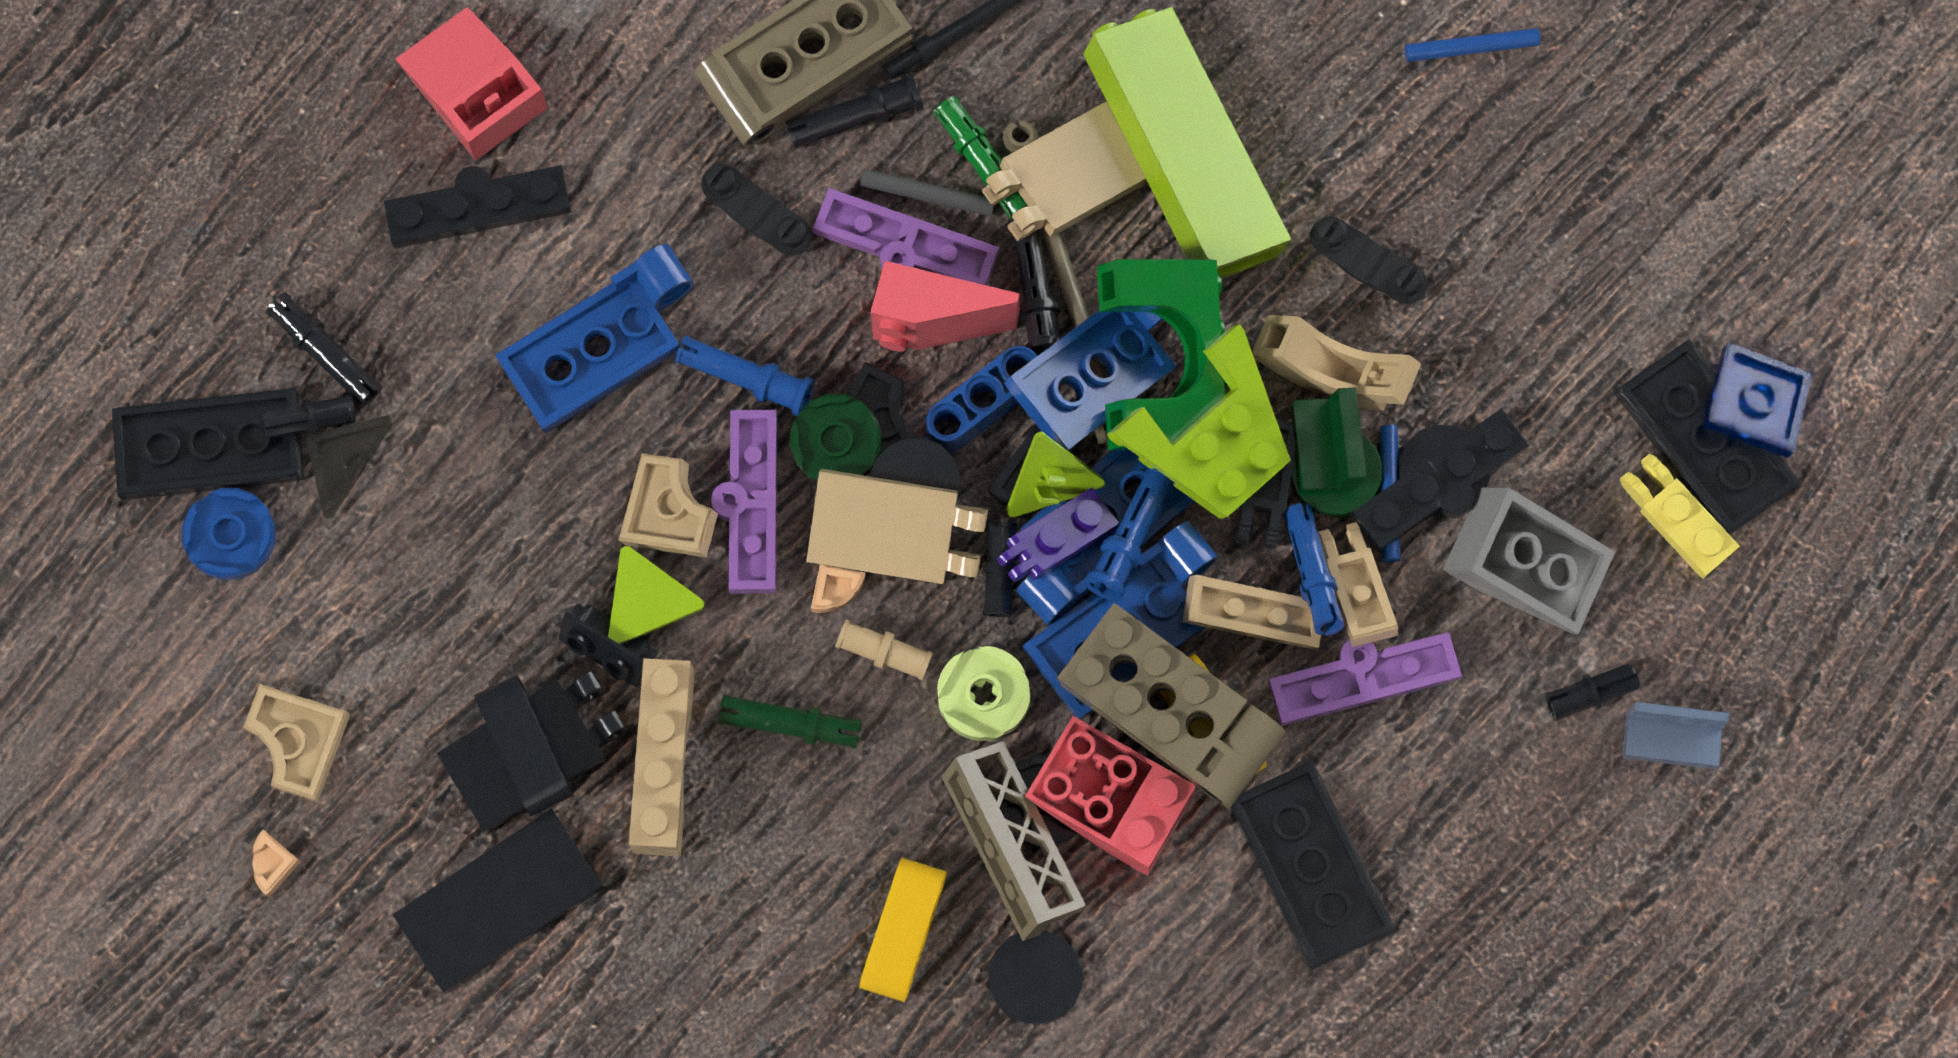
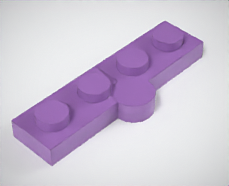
M831 188L827 191L813 226V234L880 257L881 270L884 261L987 285L999 254V247Z
M730 410V481L718 485L711 497L713 510L718 513L717 517L724 521H729L730 594L776 593L777 410Z
M1447 632L1385 648L1380 652H1377L1372 642L1352 647L1351 641L1348 640L1340 651L1339 661L1270 678L1268 685L1280 726H1285L1460 680L1462 674L1450 634Z

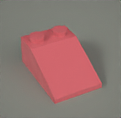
M884 261L870 312L873 339L878 340L879 344L886 349L903 352L906 350V347L920 350L1016 330L1019 322L1020 294Z

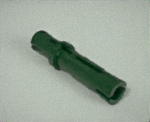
M726 694L723 695L720 707L739 711V714L719 711L718 723L721 725L728 724L805 738V743L813 745L816 744V741H822L857 749L860 736L843 734L841 730L861 732L862 719L822 714V709L811 707L810 711L731 697Z

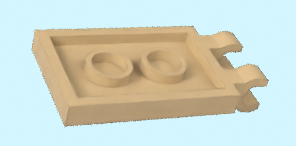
M1106 101L1004 157L1000 164L1002 170L986 179L989 185L983 188L982 192L991 205L999 203L1016 191L1019 192L1028 206L1015 212L1012 215L1014 222L1008 224L1007 227L1015 239L1020 241L1042 227L1052 237L1148 182Z
M821 469L819 471L806 562L944 584L946 571L977 578L981 554L950 550L953 526L970 531L984 532L988 509L957 505V490Z

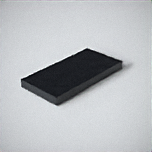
M1690 339L1617 388L1614 392L1615 396L1688 491L1729 535L1735 533L1802 484Z
M292 388L112 408L117 497L122 501L212 491L219 488H239L304 480L301 432L266 438L260 421L261 413L265 411L299 405L297 390Z
M1313 760L1239 795L1230 809L1309 972L1396 931Z
M551 808L392 915L442 992L446 995L604 889V886Z

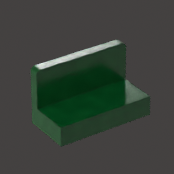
M1338 388L1328 399L1295 400L1291 404L1301 490L1355 489L1367 477L1356 388Z

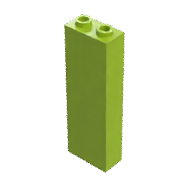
M1170 7L1156 12L1155 9H1148L1136 15L1130 22L1118 26L1115 22H1111L1096 29L1083 55L1186 259L1217 260V273L1223 279L1278 258L1291 241V238L1174 9Z

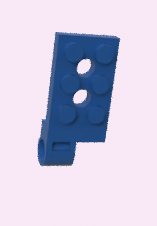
M668 244L656 246L645 252L633 264L610 277L612 282L610 285L495 355L545 434L677 352L680 344L659 312L687 294L693 287L694 282ZM595 336H604L611 342L609 351L600 357L591 356L585 351L587 342ZM556 360H565L572 365L570 375L561 381L551 380L546 375L548 366Z
M1098 310L1010 376L1003 384L1042 432L1066 450H1070L1106 422L1105 404L1123 399H1136L1171 372L1176 365L1149 332L1164 319L1147 312H1099ZM1091 359L1098 360L1105 366L1107 378H1100L1091 371L1089 365ZM1059 383H1066L1074 389L1076 402L1067 401L1060 395L1058 390Z
M1111 450L1091 468L1101 475L1105 482L1104 486L1101 489L1095 490V492L1115 515L1119 525L1132 501L1126 496L1124 487L1131 480H1143L1147 466L1138 460L1139 456L1131 450ZM1171 485L1139 549L1141 550L1196 501ZM1073 498L1059 502L1058 505L1053 504L1045 507L1021 527L1020 531ZM1118 527L1108 536L1039 579L1033 580L1029 575L1017 588V593L1047 626H1050L1068 613L1092 592L1084 584V578L1088 572L1094 571L1102 555L1101 545L1103 541L1110 536H1114Z
M1186 521L1171 530L1158 543L1141 554L1139 565L1131 569L1123 585L1125 593L1122 599L1119 601L1108 600L1093 593L1025 643L1023 650L1076 718L1083 720L1094 711L1062 688L1061 682L1058 681L1057 677L1113 603L1120 606L1168 643L1179 649L1207 628L1182 622L1187 594L1183 588L1188 585L1190 576L1203 574L1217 561L1218 556L1190 521ZM1130 663L1121 664L1114 670L1113 678L1119 682H1128L1135 677L1138 668Z

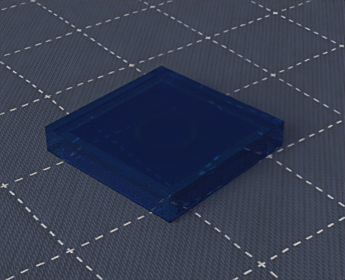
M1728 342L1721 351L1703 427L1789 458L1795 452L1813 374Z

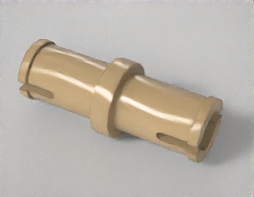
M847 619L843 624L835 646L838 649L842 648L873 660V666L882 669L883 665L915 676L919 680H923L933 654L931 651L927 652L894 639L895 634L886 631L885 635L854 624Z

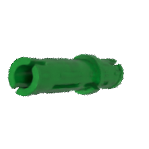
M957 96L950 97L937 106L933 114L955 142L953 147L958 155L965 156L984 184L988 186L989 184L986 179L1002 170L1000 167L1002 159L986 139L988 134L983 126L975 124ZM1018 191L999 202L1010 221L1014 220L1012 215L1015 212L1028 206Z

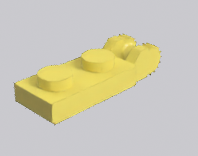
M1648 454L1641 460L1642 467L1662 491L1653 498L1649 489L1636 475L1627 472L1620 478L1621 485L1642 508L1640 512L1691 568L1704 579L1740 546L1677 478L1673 479L1666 466L1657 457Z

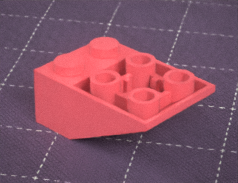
M468 7L395 58L396 62L475 161L548 109L539 85L512 52Z
M1072 716L1029 788L1025 798L1106 853L1149 876L1195 796L1196 785Z

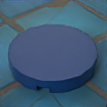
M219 488L208 493L209 495L200 502L199 500L189 508L182 524V544L190 561L204 574L219 580H239L257 572L269 560L276 544V525L270 510L254 494L239 488Z

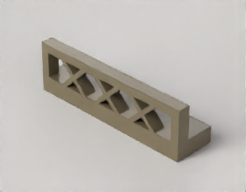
M1004 741L955 757L942 775V779L1022 941L1024 942L1039 936L1049 923L1081 912L1086 907V904L1036 805L1025 798L1028 789ZM996 758L1004 774L1001 784L985 778L978 763ZM1003 798L1020 806L1024 814L1021 826L1004 818L1000 810ZM1023 840L1041 848L1045 856L1042 867L1025 860L1020 850ZM1044 882L1061 888L1068 903L1050 909L1041 892Z

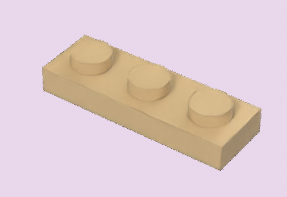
M1200 575L1189 577L1183 623L1308 649L1319 648L1321 635L1315 633L1308 602L1303 600L1302 597Z

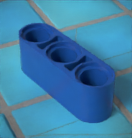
M1014 346L1003 352L936 403L929 410L926 418L928 438L942 443L950 452H955L1016 407L1019 402L1003 384L1010 377L1007 370L1017 364H1028L1037 357L1036 353L1024 346ZM978 392H988L995 397L996 401L989 407L981 408L973 404L971 398ZM943 419H951L956 421L960 428L952 435H943L936 431L935 426Z

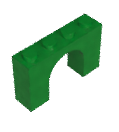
M1116 259L1097 266L1099 312H1147L1161 317L1174 328L1182 342L1185 354V368L1179 385L1167 398L1123 399L1105 404L1107 434L1135 409L1144 407L1171 443L1225 396L1227 383L1203 352L1225 333V326L1220 318L1219 297L1222 291V280L1219 273H1217V260ZM1107 436L1108 450H1129L1124 445L1118 446Z

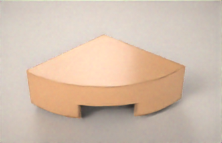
M820 564L811 612L826 613L846 606L860 592L866 578L865 572Z
M262 830L253 846L252 868L258 887L266 896L270 897L301 861L265 830Z

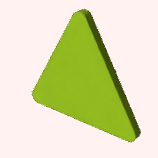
M1038 432L1033 437L1006 511L1010 517H1017L1053 504L1058 505L1059 502L1077 497L1091 487L1094 491L1101 489L1105 482L1101 475L1044 432Z
M630 546L621 548L608 634L610 639L621 645L703 610L704 602L700 597Z

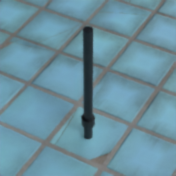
M989 0L930 37L924 34L910 43V49L883 65L886 75L890 80H894L920 63L923 66L940 57L939 52L1023 0Z

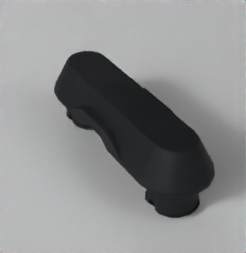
M715 164L705 171L701 181L704 195L743 228L785 255L796 256L809 248L813 236L811 227L792 210L769 196L758 185L729 165Z
M1324 217L1313 225L1310 232V241L1313 247L1350 276L1403 304L1415 303L1425 295L1428 288L1427 278L1424 272L1393 251L1383 248L1367 235L1339 218Z

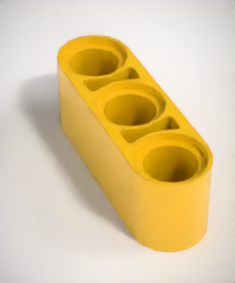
M903 857L901 858L871 945L859 988L901 1002L906 1001L943 890L947 871Z

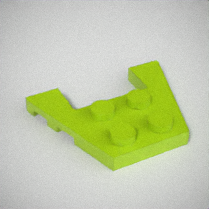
M1240 324L1230 327L1203 351L1230 387V392L1170 443L1144 407L1135 409L1107 434L1111 441L1118 446L1124 445L1139 456L1138 460L1150 469L1156 468L1175 482L1173 486L1219 519L1232 514L1291 461L1245 331Z

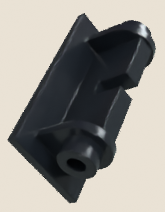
M578 603L571 613L566 611L562 621L559 640L564 642L572 652L582 656L585 655L603 666L612 677L625 680L637 687L643 669V658L654 659L657 651L651 648L652 643L642 637L621 645L610 639L608 634L611 618L590 604L584 607Z

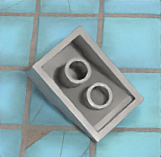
M1480 487L1443 570L1484 594L1572 634H1579L1615 551L1510 488Z

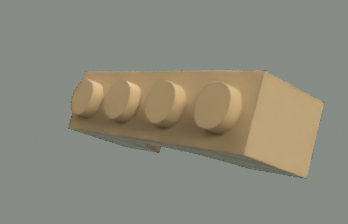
M643 658L629 846L634 854L681 856L684 821L685 750L688 727L692 716L695 676L691 661Z

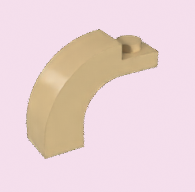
M1268 315L1252 351L1254 358L1270 370L1303 388L1329 398L1338 388H1356L1358 407L1376 411H1384L1386 404L1404 405L1421 366V363L1410 355L1371 353L1341 344L1322 334L1299 316Z

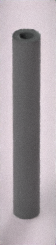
M865 168L861 177L860 186L989 217H992L995 205H991L988 199L983 196Z

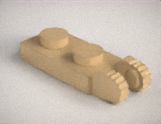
M1356 522L1346 525V539L1351 546L1352 552L1343 555L1338 554L1335 539L1331 535L1330 530L1319 531L1318 534L1327 568L1337 583L1336 600L1352 647L1398 636V625L1371 548L1366 547L1359 525Z

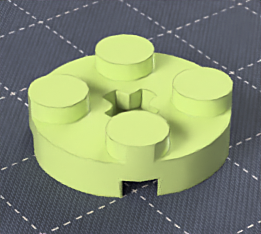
M985 646L969 650L965 653L963 651L954 656L945 665L938 680L939 711L950 728L965 738L975 741H998L1005 735L1013 732L1022 723L1030 705L1029 680L1021 663L1010 653L1002 649ZM986 682L993 685L992 694L997 697L993 703L986 701L983 706L976 704V695L971 692V689L974 685L982 688Z

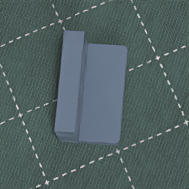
M1635 702L1626 712L1622 758L1717 769L1720 764L1722 729L1729 723V713Z

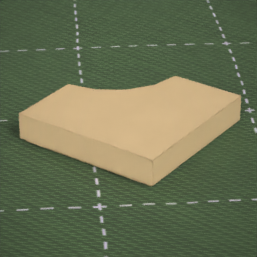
M641 454L618 541L627 546L707 557L718 513L709 507L699 504L693 498L688 484L689 464L678 458Z
M259 684L243 728L261 738L270 750L274 766L271 786L274 789L318 802L350 714L338 708Z

